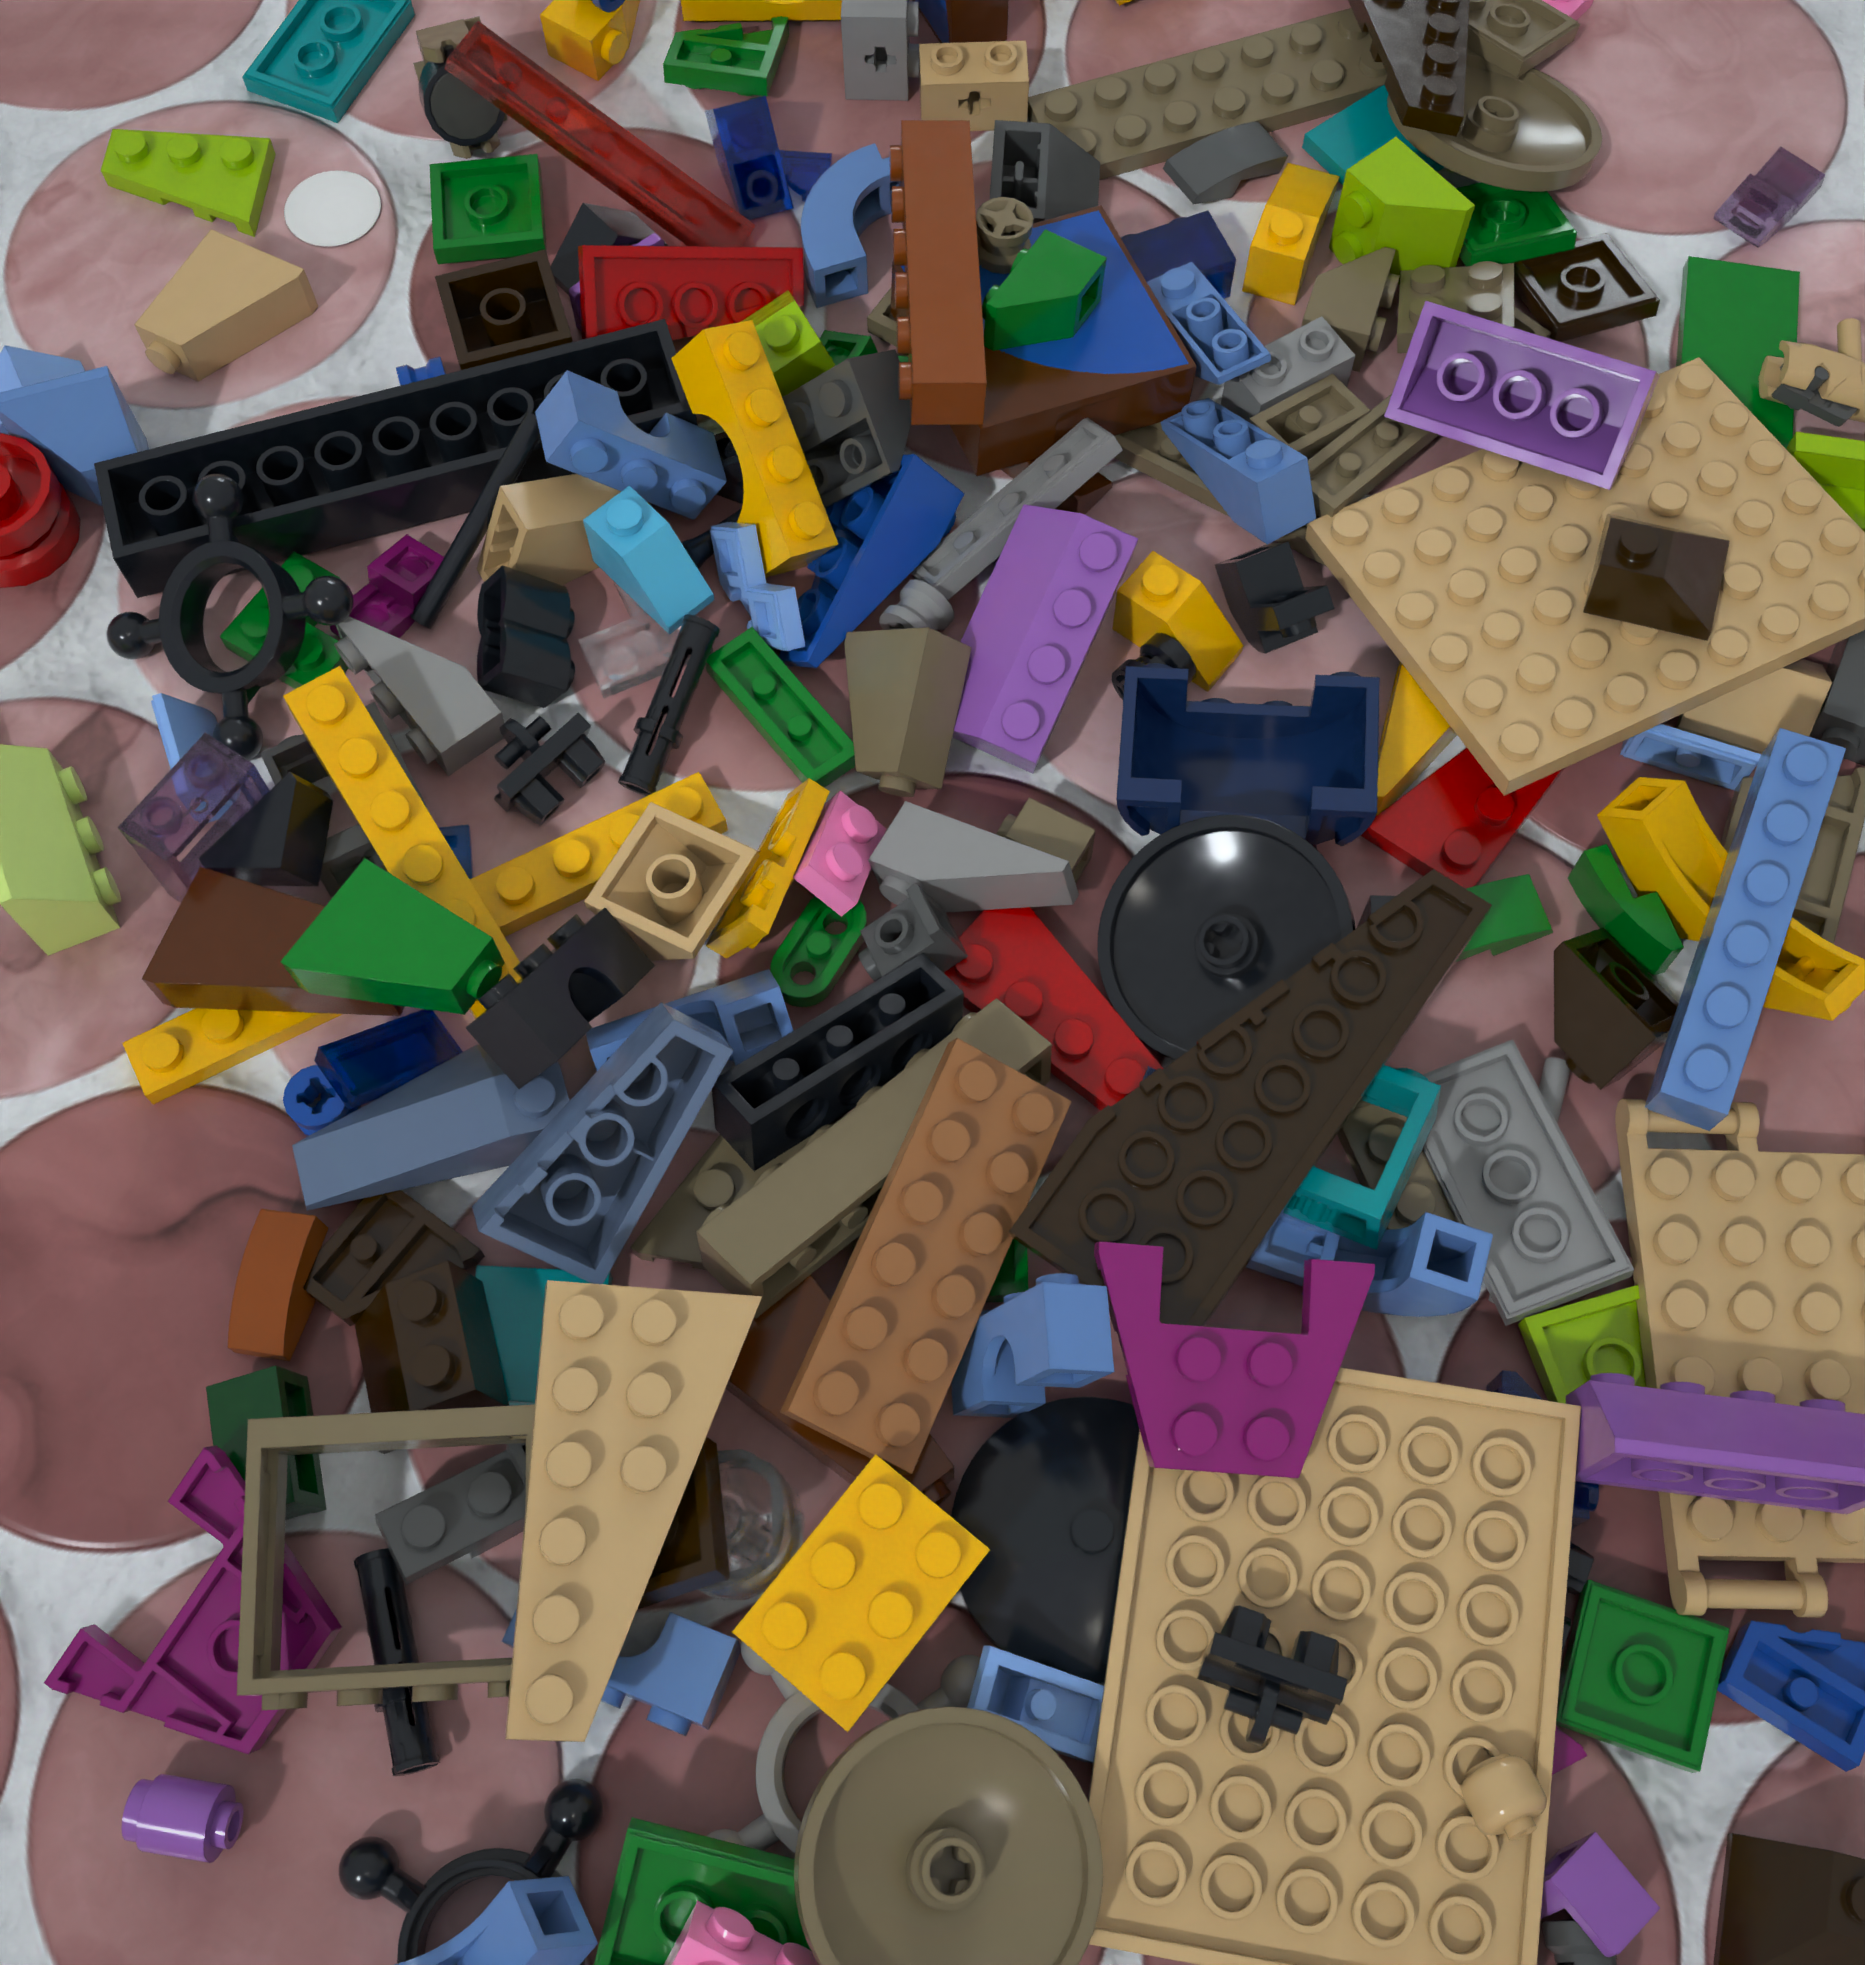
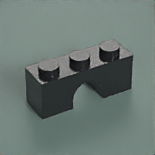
M603 908L586 923L577 914L574 915L547 938L554 947L552 951L543 943L513 968L521 977L519 981L516 982L508 974L478 999L486 1010L470 1023L466 1029L518 1089L556 1063L592 1028L589 1024L591 1020L624 997L655 966L606 908Z

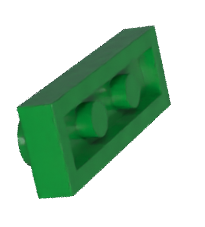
M753 627L709 655L705 664L707 673L802 783L810 778L825 788L855 767L853 741Z

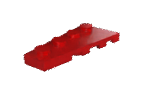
M578 246L582 340L662 319L666 320L672 341L699 334L703 329L739 323L787 290H789L799 307L804 306L803 248Z
M1466 748L1378 814L1370 827L1361 836L1422 876L1434 869L1465 889L1477 886L1565 768L1504 796L1468 748Z
M1030 907L983 910L959 936V940L968 957L945 971L944 974L964 992L963 1006L971 1012L978 1013L996 998L1052 1044L1050 1072L1100 1111L1108 1105L1110 1107L1138 1088L1139 1083L1157 1069H1164Z

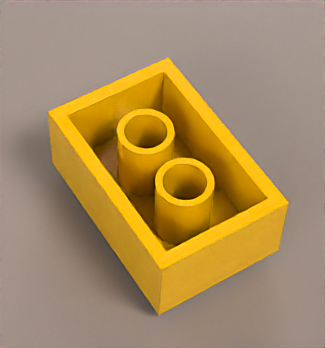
M875 1454L732 1633L844 1730L849 1732L986 1557L990 1549Z

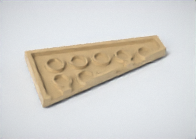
M547 1280L505 1740L585 1742L762 1296Z

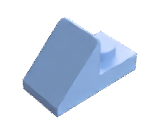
M984 1645L967 1708L983 1710L1005 1717L1037 1735L1056 1753L1083 1762L1093 1763L1104 1686L1007 1651Z

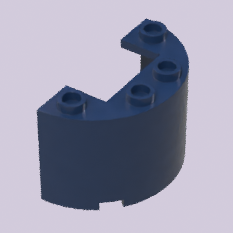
M1160 663L1147 664L1142 667L1126 666L1116 800L1118 810L1124 821L1141 836L1148 835L1150 830L1161 835L1176 826L1203 817L1243 815L1265 819L1284 826L1301 836L1317 849L1318 844L1335 839V844L1344 846L1362 835L1374 821L1377 814L1380 677H1361L1353 672L1315 675L1310 706H1293L1285 701L1245 704L1232 703L1223 698L1187 701L1189 669L1172 668Z

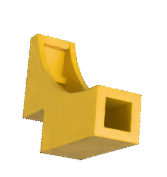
M1638 777L1600 811L1597 817L1638 897L1657 892L1679 938L1699 941L1728 853L1704 819L1685 781ZM1792 917L1763 1007L1833 1021L1839 1014L1846 1011L1852 1002L1865 990V959L1823 939Z

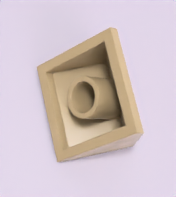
M1800 659L1681 714L1676 728L1762 754L1779 728L1810 736L1832 681L1822 664Z
M650 802L584 903L595 915L603 908H606L652 961L694 959L758 860L759 853L747 845Z

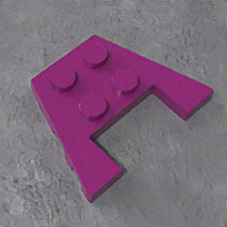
M1096 1242L1094 1245V1256L1098 1270H1101L1104 1284L1107 1286L1110 1304L1109 1314L1114 1332L1118 1334L1128 1373L1126 1379L1149 1467L1299 1478L1375 1274V1264L1321 1259L1304 1260L1301 1334L1228 1329L1160 1322L1163 1247Z
M216 1445L203 1448L167 1502L223 1544V1549L146 1662L141 1661L97 1625L93 1624L79 1630L44 1681V1684L52 1690L64 1694L76 1692L100 1700L101 1706L122 1713L133 1711L165 1722L164 1727L250 1754L263 1746L287 1709L262 1710V1695L237 1696L245 1481L225 1451ZM285 1542L280 1670L314 1669L342 1626Z

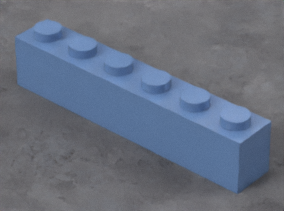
M1779 728L1761 754L1646 1100L1645 1108H1648V1110L1708 1131L1728 1116L1846 748Z

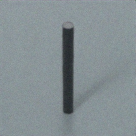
M529 411L525 414L410 618L429 629L434 625L488 530L500 486L515 483L541 438L536 416Z

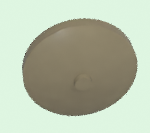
M1467 49L1464 117L1457 137L1403 126L1389 94L1387 97V107L1393 123L1415 148L1451 171L1475 181L1500 188L1543 192L1572 186L1588 174L1602 144L1601 128L1596 117L1589 107L1566 86L1535 68H1532L1519 78H1515Z
M964 1707L922 1709L899 1715L867 1731L851 1743L835 1759L823 1775L811 1796L798 1833L794 1860L795 1899L806 1941L818 1965H1079L1089 1945L1100 1909L1103 1887L1101 1843L1095 1818L1079 1782L1057 1753L1037 1735L1005 1717L983 1710Z

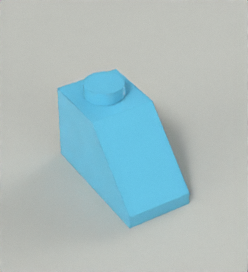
M626 487L583 519L593 561L669 635L683 625L682 620L685 615L695 616L715 600L714 593L670 524L632 487Z

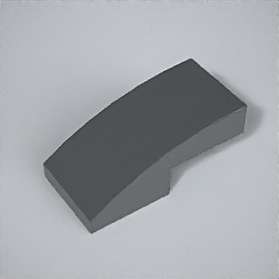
M1257 121L1227 128L1193 143L1167 159L1163 170L1193 204L1232 198L1241 180L1279 174L1288 155Z

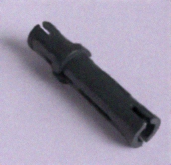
M694 615L684 616L682 620L683 625L667 664L663 669L661 679L646 716L639 717L633 729L638 736L618 783L636 793L648 796L656 792V786L671 750L678 749L683 739V735L679 732L699 684L714 641L720 633V629L715 624ZM690 657L684 674L682 676V679L680 681V684L678 686V689L676 691V694L674 697H672L679 677L681 675V672L683 670V667L685 665V662L687 658ZM665 714H667L666 719H665L664 723L662 724V727H661L660 732H659V734H658V730H659V727H660L661 722H662V720H663V717H664ZM657 734H658L659 736H658V739H657L656 744H655V746H654V749H653V751H652V754H651L650 756H648V755H649V752H650V750H651V747H652V745H653V743H654V741H655V739H656V736H657Z
M379 1549L355 1558L354 1566L358 1572L374 1665L419 1663L404 1581L389 1549ZM412 1687L383 1689V1704H374L375 1712H383L393 1764V1776L409 1775L437 1766L440 1760L439 1755L436 1754L427 1702H412Z

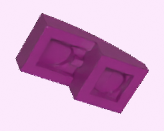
M406 534L367 566L369 583L353 595L354 605L349 617L400 638L415 622L410 616L444 557ZM331 625V632L340 637L336 625Z

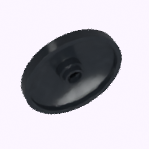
M1216 815L1203 817L1183 823L1159 835L1144 846L1121 871L1109 892L1100 918L1097 945L1099 969L1105 990L1115 1011L1137 1037L1154 1050L1175 1061L1197 1044V1040L1281 979L1285 981L1310 963L1312 957L1332 942L1336 944L1356 929L1355 919L1349 898L1335 871L1323 855L1301 836L1284 826L1252 816Z
M1073 1397L1051 1401L1029 1412L1019 1414L994 1432L975 1454L961 1479L951 1514L954 1520L990 1549L986 1557L959 1590L965 1607L986 1638L998 1649L1100 1685H1104L1139 1435V1425L1132 1404L1108 1398Z

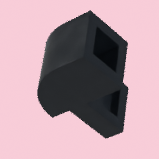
M1289 541L1266 544L1215 564L1227 604L1248 642L1261 653L1266 654L1318 633L1315 616L1335 609L1327 585L1303 587Z

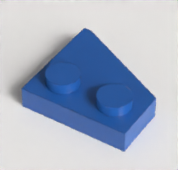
M1752 1620L1742 1626L1721 1669L1717 1691L1845 1772L1858 1767L1865 1753V1642L1841 1639V1633L1812 1629L1809 1632L1799 1633L1790 1630L1785 1625Z

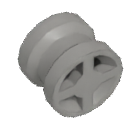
M917 579L909 580L900 591V602L897 605H889L880 615L879 623L883 630L925 627L936 631L944 630L954 619V610L946 597L935 587Z

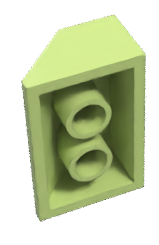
M0 744V905L48 956L119 929L120 925L113 905L121 902V895L108 868L100 869L96 853L104 851V845L92 819L89 816L83 818L79 803L87 801V795L77 772L72 766L63 769L47 748Z

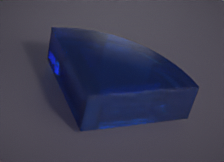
M779 150L778 153L782 181L793 191L801 195L802 201L806 202L807 196L819 177L833 165L832 153Z

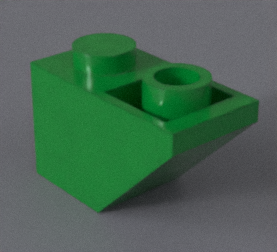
M1045 229L1030 249L1023 248L1018 253L1009 276L1001 286L993 285L986 294L982 304V318L985 319L984 347L995 351L1073 338L1101 301L1107 257Z

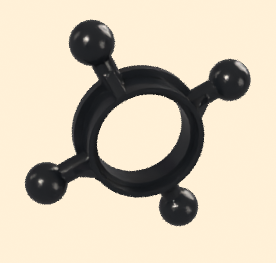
M210 474L199 480L193 491L194 506L198 513L207 520L209 543L191 551L175 567L162 594L158 619L149 620L146 616L137 612L120 613L110 621L106 637L110 648L117 655L132 660L147 656L153 650L155 644L162 643L170 664L182 679L200 690L222 694L224 718L214 729L213 744L218 754L224 759L234 763H243L255 758L263 745L262 730L249 717L248 704L261 687L278 680L292 666L304 640L306 617H310L322 625H337L345 621L351 614L354 598L349 586L334 576L315 578L307 585L305 591L301 593L292 576L284 568L271 561L259 550L240 543L234 535L232 519L242 509V491L232 478L223 474ZM246 568L258 579L266 594L269 607L268 629L261 648L252 660L237 670L225 672L213 662L205 644L203 633L205 607L213 588L224 575L234 569Z
M580 1779L564 1781L551 1791L546 1800L544 1816L547 1827L531 1854L504 1848L474 1851L442 1867L425 1884L399 1869L397 1852L388 1841L379 1837H364L353 1842L343 1853L339 1863V1879L345 1891L357 1899L371 1900L382 1896L407 1912L399 1936L397 1963L405 1962L425 1954L428 1932L435 1915L443 1903L462 1886L477 1879L490 1876H502L513 1880L563 1877L556 1870L572 1841L585 1839L598 1828L603 1816V1801L598 1790L589 1782ZM585 1959L580 1965H585Z

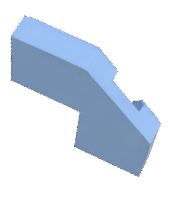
M725 522L710 526L720 585L730 601L740 600L752 620L748 621L747 629L753 627L772 649L791 651L805 647L795 587L766 583L756 524Z

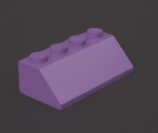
M1425 301L1384 417L1611 490L1638 433L1660 375L1656 371Z
M1023 505L961 639L962 643L972 648L953 738L1025 771L1034 773L1133 557L1138 538L1082 513Z
M1618 1373L1592 1375L1589 1381L1566 1395V1404L1581 1406L1575 1478L1577 1482L1840 1514H1850L1865 1508V1414L1846 1412L1845 1403L1829 1399H1811L1800 1402V1406L1775 1403L1774 1394L1754 1390L1733 1392L1730 1394V1397L1705 1395V1387L1703 1385L1691 1382H1668L1661 1384L1660 1389L1635 1386V1379L1632 1376Z

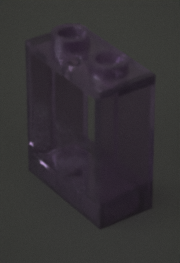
M205 732L117 828L165 891L181 903L199 867H204L198 858L270 790L253 763ZM230 799L233 804L179 862L177 856ZM203 801L207 802L203 810L194 811Z

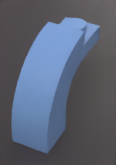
M875 143L849 153L829 167L814 184L804 204L801 217L804 271L816 308L868 293L867 255L859 237L871 223L891 214L892 186H901V181H890L889 157L882 159Z
M1425 1212L1416 1222L1408 1227L1386 1230L1377 1250L1282 1213L1246 1268L1303 1286L1304 1260L1321 1259L1375 1264V1274L1362 1307L1363 1311L1413 1317L1443 1316L1463 1311L1478 1300L1493 1234Z
M569 1876L508 1881L480 1916L458 1935L423 1955L394 1965H580L596 1947L598 1942Z

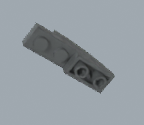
M526 1443L507 1444L505 1451L375 1514L376 1524L406 1585L468 1553L471 1558H474L524 1531Z

